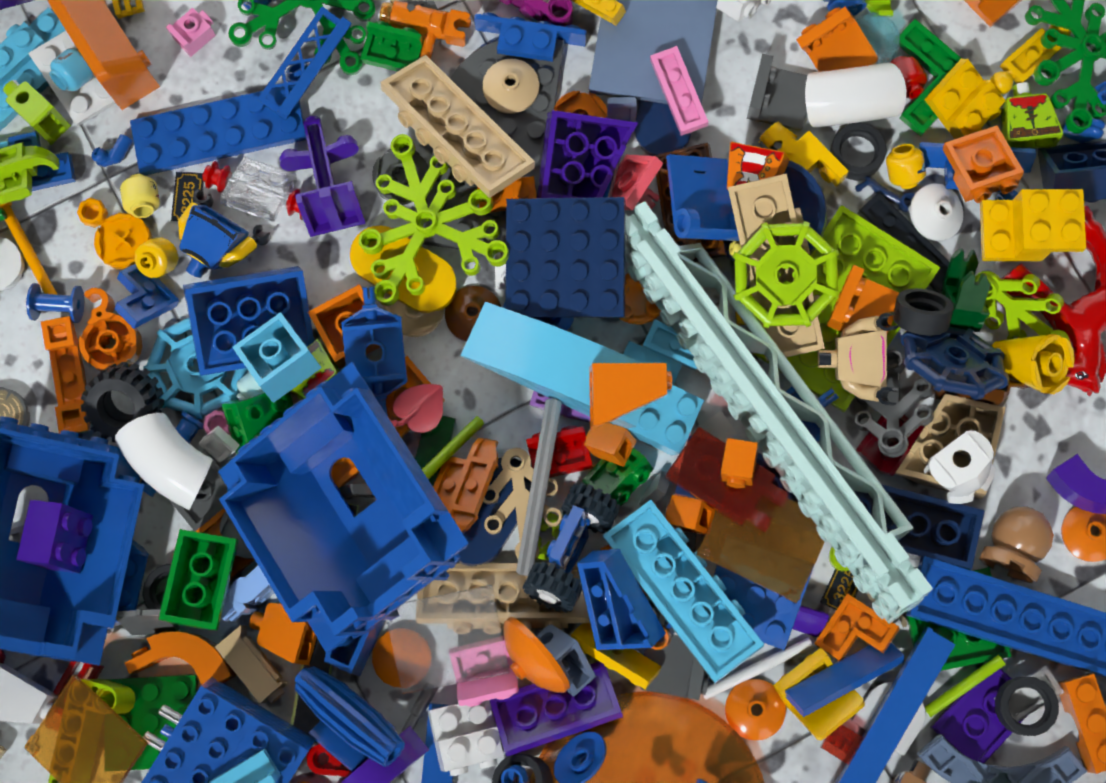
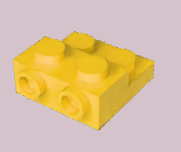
M962 58L924 99L954 139L983 130L982 127L987 121H992L1001 114L1002 110L1000 107L1005 102V99L992 81L983 80L969 59Z

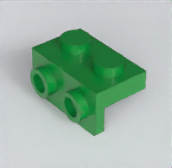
M376 21V23L367 22L366 29L368 34L360 57L362 63L398 72L420 58L424 41L422 35L417 30L409 27H404L403 29L395 28L384 21Z

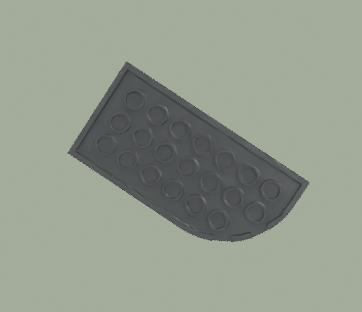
M557 39L553 62L497 54L498 41H494L467 57L457 67L450 79L535 161V169L522 177L534 176L537 197L547 113L554 110L564 40ZM504 59H518L526 62L535 70L539 79V93L535 102L528 109L515 114L497 111L489 105L483 93V79L486 72L492 65ZM508 79L506 80L505 84L508 86H512L515 84L516 81L514 79ZM438 162L435 168H440L443 164ZM449 165L447 172L438 176L426 198L428 208L438 192L437 187L442 180H451L457 192L452 199L446 201L441 211L467 203L470 194L477 190V185L470 186L466 181L458 182L452 174V167ZM445 187L443 193H448L451 187ZM506 211L491 212L486 215L473 213L445 223L449 227L464 232L481 226L487 220H493L500 229V234L495 240H500L506 244ZM432 221L425 222L423 227H429ZM489 227L486 230V233H493L495 227ZM437 234L427 237L422 244L459 249L457 243ZM486 238L479 239V240H481V241H483V242H486V243H488V244H489L490 242L494 241V240H487Z

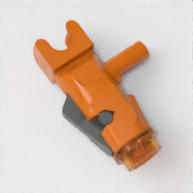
M390 0V2L384 1L382 3L379 21L387 22L392 27L399 29L409 27L417 30L424 39L420 58L427 55L431 59L436 38L446 40V44L460 47L466 46L465 33L457 29L459 27L469 28L471 26V15L467 12L453 9L450 12L438 10L435 2L432 0Z

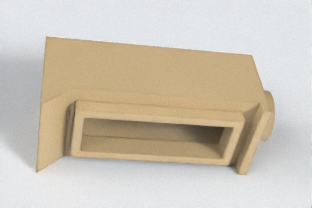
M240 625L215 646L259 703L269 701L272 704L285 693L283 688L289 683L287 681H280L283 678L253 639L247 636V626Z

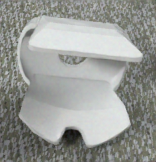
M966 431L932 456L923 472L926 474L930 471L941 486L950 490L947 494L949 503L963 504L972 502L975 491L980 488L986 491L994 478L996 468L992 464L994 458L992 445L979 432ZM963 450L970 455L971 462L968 466L960 468L953 463L952 456L957 451Z

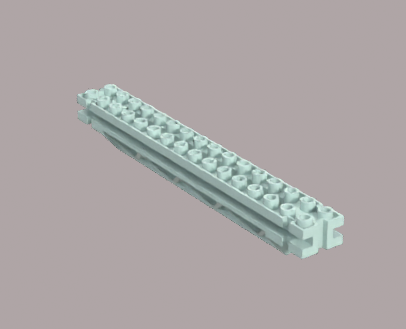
M645 201L635 206L634 214L629 217L626 214L625 262L627 261L629 264L627 267L629 275L635 282H640L644 288L647 300L651 304L655 303L658 309L661 310L660 316L663 322L668 327L672 326L677 333L679 344L683 349H688L691 352L698 370L701 373L705 372L711 380L710 384L714 392L718 396H723L728 403L730 414L734 419H739L745 426V433L749 440L758 443V446L763 451L762 455L767 465L775 468L780 474L783 487L789 493L793 492L799 501L800 510L806 517H811L815 522L819 536L824 542L831 544L840 565L850 570L854 576L853 581L859 591L862 593L869 592L874 599L872 608L881 619L885 618L888 624L892 623L904 612L910 611L919 605L924 597L933 590L918 568L915 569L908 560L910 558L898 542V540L913 529V526L754 314L739 300L735 301L733 296L735 289L700 243L678 246L665 228L662 229L657 223L658 218ZM695 258H697L698 261L701 263L702 266H700V265H698L697 263L693 262V260H694ZM701 286L715 288L720 294L719 310ZM728 301L752 333L728 319ZM750 352L764 354L769 360L768 376ZM778 368L804 402L780 389ZM801 420L817 424L820 428L819 444ZM831 439L857 473L833 460ZM853 491L864 492L870 495L873 499L872 516ZM884 510L898 527L887 533Z

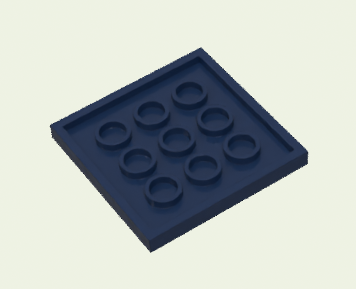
M625 197L507 199L506 246L509 250V257L506 261V309L531 318H625Z

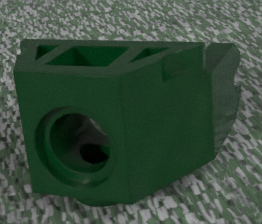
M959 248L951 256L942 295L950 299L954 306L950 327L965 330L971 328L974 332H980L986 318L990 315L985 303L990 285L985 273H982L979 280L975 282V273L979 262L974 250H971L965 259L963 248Z

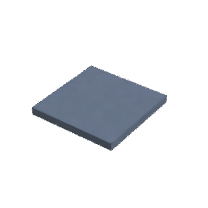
M616 0L623 4L626 13L617 26L600 18L589 92L611 97H636V100L668 104L651 64L650 56L677 46L702 105L718 0Z

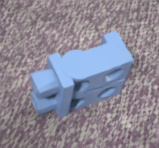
M259 566L254 568L246 577H239L231 586L228 585L221 615L224 621L230 620L235 622L242 614L252 615L253 612L259 610L255 605L264 603L274 594Z

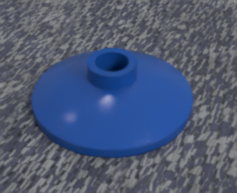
M584 732L572 738L562 748L556 758L554 765L556 780L559 783H585L591 779L602 766L606 756L607 746L603 737L596 732Z

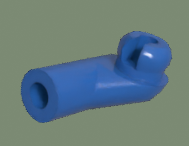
M1094 118L1088 129L1076 134L1070 132L1064 122L1062 125V136L1079 143L1100 139L1104 134L1105 123L1100 119Z
M120 134L113 148H95L92 152V159L97 165L102 167L120 163L124 159L133 140Z

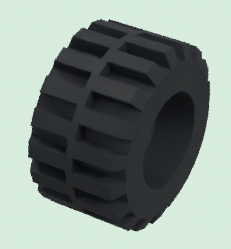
M121 362L118 365H110L86 385V391L81 396V400L85 402L80 406L81 412H86L87 414L83 417L85 422H90L93 425L90 429L94 433L99 431L102 433L101 438L107 439L111 437L112 442H115V435L127 423L147 414L162 413L160 409L164 406V399L159 397L164 393L162 388H157L156 386L159 382L157 378L151 379L148 376L149 370L145 368L141 371L138 364L133 363L128 367L127 362ZM112 390L123 392L132 400L135 409L134 414L124 413L114 405L111 398Z

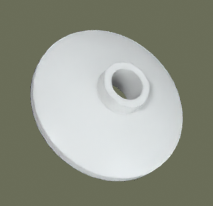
M929 184L919 189L913 196L910 205V216L914 227L922 236L933 241H943L951 238L959 231L963 222V207L959 197L953 190L946 189L945 185ZM940 206L943 209L944 215L940 212Z

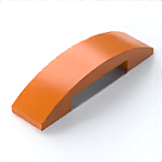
M67 316L41 321L45 350L49 351L58 403V406L55 407L59 434L61 430L76 433L90 431V422L86 423L83 418L87 414L86 412H81L80 405L85 402L81 400V396L86 391L87 382L82 354L71 317Z

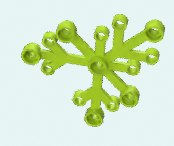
M405 134L394 137L390 147L395 157L402 161L409 187L394 181L387 174L380 175L376 179V186L382 194L393 193L414 202L417 212L400 205L395 199L387 200L383 205V210L387 217L390 219L399 217L410 223L383 233H379L376 229H366L359 236V245L364 252L371 255L379 253L386 244L412 236L403 254L386 260L379 259L372 263L371 272L377 279H385L389 276L390 271H393L388 280H382L376 284L375 298L384 306L396 303L399 298L398 287L405 275L407 277L406 287L412 295H420L425 291L426 286L418 275L414 258L424 240L435 234L458 244L462 257L461 267L469 276L478 274L481 269V265L478 259L474 257L473 251L484 255L493 266L500 267L505 265L509 257V250L504 242L495 240L500 234V229L495 221L487 220L481 226L464 232L445 225V223L473 213L477 215L488 214L494 205L492 197L489 198L481 189H478L470 194L467 203L441 211L446 201L452 199L457 192L451 180H442L438 184V192L428 208L426 198L438 176L447 172L449 164L446 162L442 167L435 168L438 160L433 156L430 160V167L420 182L413 159L416 150L414 142ZM409 147L407 151L400 153L402 148ZM390 181L387 187H381L383 182ZM445 187H451L448 193H443ZM480 202H487L486 206L478 208ZM397 206L394 212H389L390 207ZM432 221L429 227H423L425 222ZM489 227H495L493 233H486V230ZM486 238L487 240H494V241H492V242H490V243L488 244V243L483 242V241H481V240H479V239ZM377 241L375 246L369 247L370 242ZM496 253H503V257L494 259ZM470 262L476 263L473 269H466ZM385 266L383 272L376 273L378 267ZM414 282H420V286L417 289H411ZM393 292L390 298L384 299L385 293Z

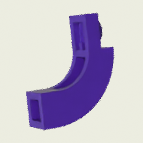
M1078 454L1054 468L1046 477L1054 490L1070 504L1088 512L1106 514V480L1095 475Z
M410 726L399 734L405 742V747L391 765L384 767L369 758L341 783H391L417 762L429 749Z

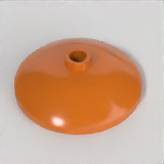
M509 617L504 622L503 632L506 650L513 661V664L510 665L512 671L519 679L523 680L526 677L539 688L556 693H565L570 688V683L558 662L524 624L513 617Z

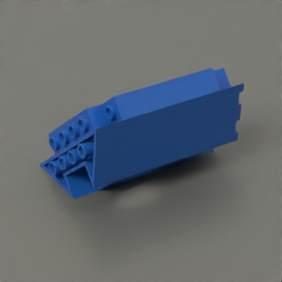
M353 362L349 363L329 381H324L310 390L305 396L306 399L300 400L283 413V417L273 421L260 432V436L253 438L238 450V454L218 471L228 488V492L219 500L290 620L292 622H308L326 653L337 648L338 645L350 636L355 639L373 630L374 626L382 620L391 621L399 617L400 615L396 610L398 607L432 581L448 579L449 574L446 570L455 567L460 559L458 553L465 549L469 543ZM341 458H349L355 464L376 498V501L357 516L354 515L332 479V467Z
M1 416L0 649L29 654L30 656H42L100 665L107 630L113 629L115 625L144 484L139 483L140 475L131 467L119 447L108 445L109 440L99 437H91L90 440L78 438L79 434L76 432L61 430L60 434L50 432L49 427L45 425L31 423L30 427L18 425L19 420ZM38 486L46 492L48 502L63 503L93 515L92 532L88 536L85 550L86 560L82 565L80 574L48 570L16 560L20 543L9 541L18 497L25 487Z

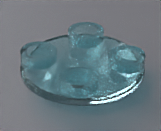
M874 12L856 19L878 56L876 64L890 63L896 57L900 47V34L894 22L886 16H879V14Z

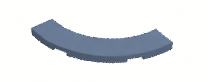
M938 734L916 753L927 766L950 783H1072L1088 771L1067 746H1063L1057 752L1037 762L1012 767L988 765L973 760L955 749L941 734Z

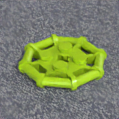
M807 221L792 224H767L765 222L761 224L762 227L737 253L734 252L732 258L735 259V294L733 295L735 301L739 300L763 323L765 328H769V326L805 325L807 328L811 326V322L835 297L839 298L841 293L838 291V255L840 253L838 249L835 250L810 227V223ZM798 235L794 245H776L773 236ZM804 238L807 241H809L822 254V256L813 259L801 247ZM767 239L771 248L758 261L749 258ZM826 261V286L817 283V265ZM747 264L756 267V285L748 289ZM783 267L787 270L791 267L794 270L792 273L794 280L791 283L787 280L783 283L779 281L781 274L778 271L780 268ZM814 290L823 292L805 311L802 302ZM757 291L763 294L772 303L769 311L760 305L750 294ZM796 305L800 314H775L777 306Z

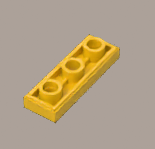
M582 623L571 634V637L578 641L584 654L592 656L603 663L608 669L618 672L629 679L632 684L640 686L645 690L658 676L662 666L634 649L597 650L591 623Z

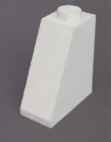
M0 663V722L47 724L56 714L57 704L61 697L6 664Z

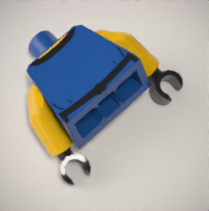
M202 190L194 192L195 203H190L178 220L179 239L181 240L179 248L183 253L191 257L186 271L197 278H202L206 268L212 270L229 268L245 259L257 248V244L266 245L270 241V232L264 237L257 236L263 230L262 225H256L253 228V236L249 237L250 232L211 209L214 203L211 194H208L206 199L201 200L204 195Z

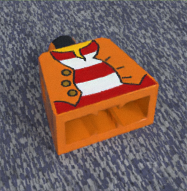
M731 142L727 190L728 187L784 174L789 163V157L785 152Z

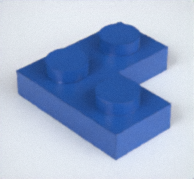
M36 131L8 137L9 146L22 142L24 146L41 147L40 137ZM69 152L55 154L59 159V169L53 170L47 165H37V176L32 177V191L76 182L71 154Z
M136 264L119 272L117 279L132 295L118 301L115 310L133 329L177 307L179 299L158 278L144 276L138 270Z

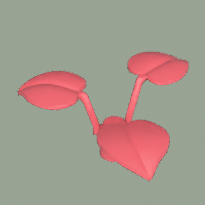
M423 384L411 387L400 393L394 401L393 412L402 420L391 421L395 428L402 427L407 423L409 429L415 433H427L436 428L443 415V387L437 384Z

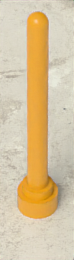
M12 202L1 204L0 208L5 210L8 217L4 220L43 293L58 295L11 208Z

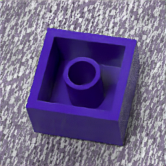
M30 500L16 560L48 570L80 574L82 565L86 560L85 550L88 536L92 532L93 515L63 503Z

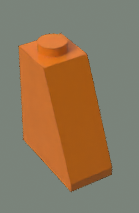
M592 363L589 367L590 429H597L667 395V390L672 388V373L667 371V363Z

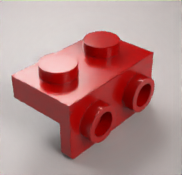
M570 425L563 427L557 432L549 478L593 468L590 452L584 445L586 434L583 426ZM540 432L532 435V438L526 439L533 469Z

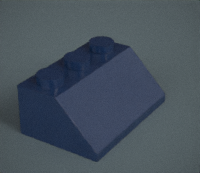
M1106 141L1038 148L1043 189H1083L1084 201L1088 203L1106 199Z

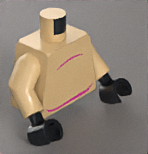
M887 312L880 316L861 318L844 328L841 332V337L835 339V350H818V368H835L836 380H841L843 389L859 399L880 401L882 404L890 406L896 405L895 402H889L887 398L889 392H898L896 388L887 387V331L895 330L899 325L890 326L887 319L889 316L897 314L895 312Z

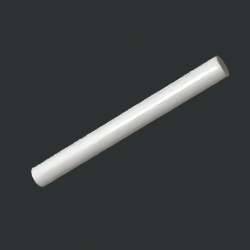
M806 638L785 648V650L774 653L722 678L717 683L709 684L706 695H702L703 698L707 700L813 649L812 642L809 638Z

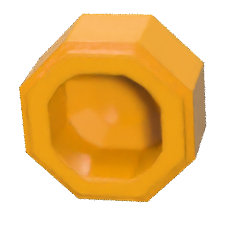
M88 198L80 202L77 214L84 225L96 228L104 223L108 211L101 200Z

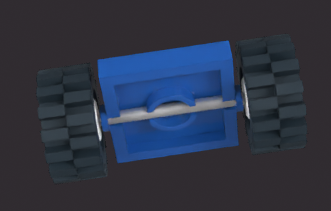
M584 483L571 486L561 507L564 516L559 526L560 534L557 540L551 541L547 550L550 565L548 566L546 562H541V564L536 562L533 564L523 585L524 592L530 594L529 597L531 599H536L538 604L541 605L543 603L546 605V608L551 609L552 607L557 612L562 610L564 613L573 610L581 594L582 584L578 578H573L572 572L589 538L588 529H591L594 533L598 531L601 534L611 530L620 510L616 499H610L611 495L602 493V489L598 488L596 490L589 484L586 487Z

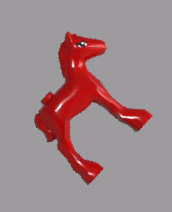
M1086 205L1084 207L1086 249L1091 254L1096 266L1095 289L1093 292L1073 301L1070 305L1064 302L1061 310L1056 314H1050L1046 311L1040 312L1053 330L1065 331L1070 339L1074 350V367L1068 368L1066 377H1070L1067 385L1081 389L1088 396H1091L1092 392L1095 394L1099 393L1100 383L1103 382L1106 373V357L1104 356V346L1101 341V333L1106 330V233L1102 224L1093 217V212ZM1021 262L1001 279H1023L1025 275L1033 273ZM1040 278V286L1036 293L1032 295L1024 294L1022 291H1006L1011 296L1045 299L1049 294L1053 293ZM1026 282L1028 286L1034 287L1032 283ZM1049 301L1051 305L1058 306L1054 301Z

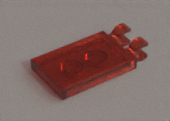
M698 427L666 473V479L740 527H743L745 522L749 521L757 529L765 533L771 525L772 519L755 509L762 497L766 496L772 503L782 508L788 500L789 494L772 484L776 475L757 463L752 486L745 485V488L728 486L727 482L722 481L721 478L726 443Z

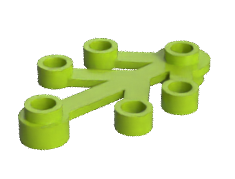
M982 271L975 276V282H977L981 274L985 273L991 285L985 300L990 312L989 317L984 322L986 327L996 330L1004 322L1003 313L997 310V300L1005 307L1009 332L1007 339H1015L1013 336H1018L1019 338L1027 337V333L1021 329L1020 320H1022L1039 335L1057 334L1070 341L1065 331L1051 329L1030 312L1046 311L1050 314L1058 313L1064 305V299L1061 295L1051 293L1046 299L1013 298L1006 292L1022 291L1027 295L1036 293L1040 286V280L1036 275L1027 274L1023 279H1000L997 274L991 271ZM1026 282L1032 283L1034 287L1028 286ZM1049 301H1054L1058 306L1051 305ZM990 317L996 318L998 322L992 321Z

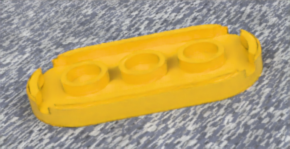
M379 225L366 229H376L379 233H383L392 228ZM361 231L353 240L350 248L351 264L362 279L376 286L378 282L388 280L393 271H390L387 278L377 279L371 272L372 263L379 259L386 260L403 254L411 239L406 237L386 244L379 253L371 255L364 252L359 245V236L363 232ZM377 241L370 242L369 247L375 246ZM421 246L414 261L418 275L425 283V291L420 295H412L406 287L407 277L405 275L398 287V301L417 312L430 313L442 310L451 303L457 290L456 276L449 263ZM385 266L378 267L376 273L383 272ZM414 282L411 289H417L420 286V282ZM389 291L387 294L392 296L393 292Z

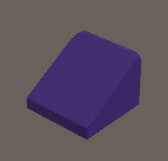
M801 605L792 629L819 637L829 619L828 613Z

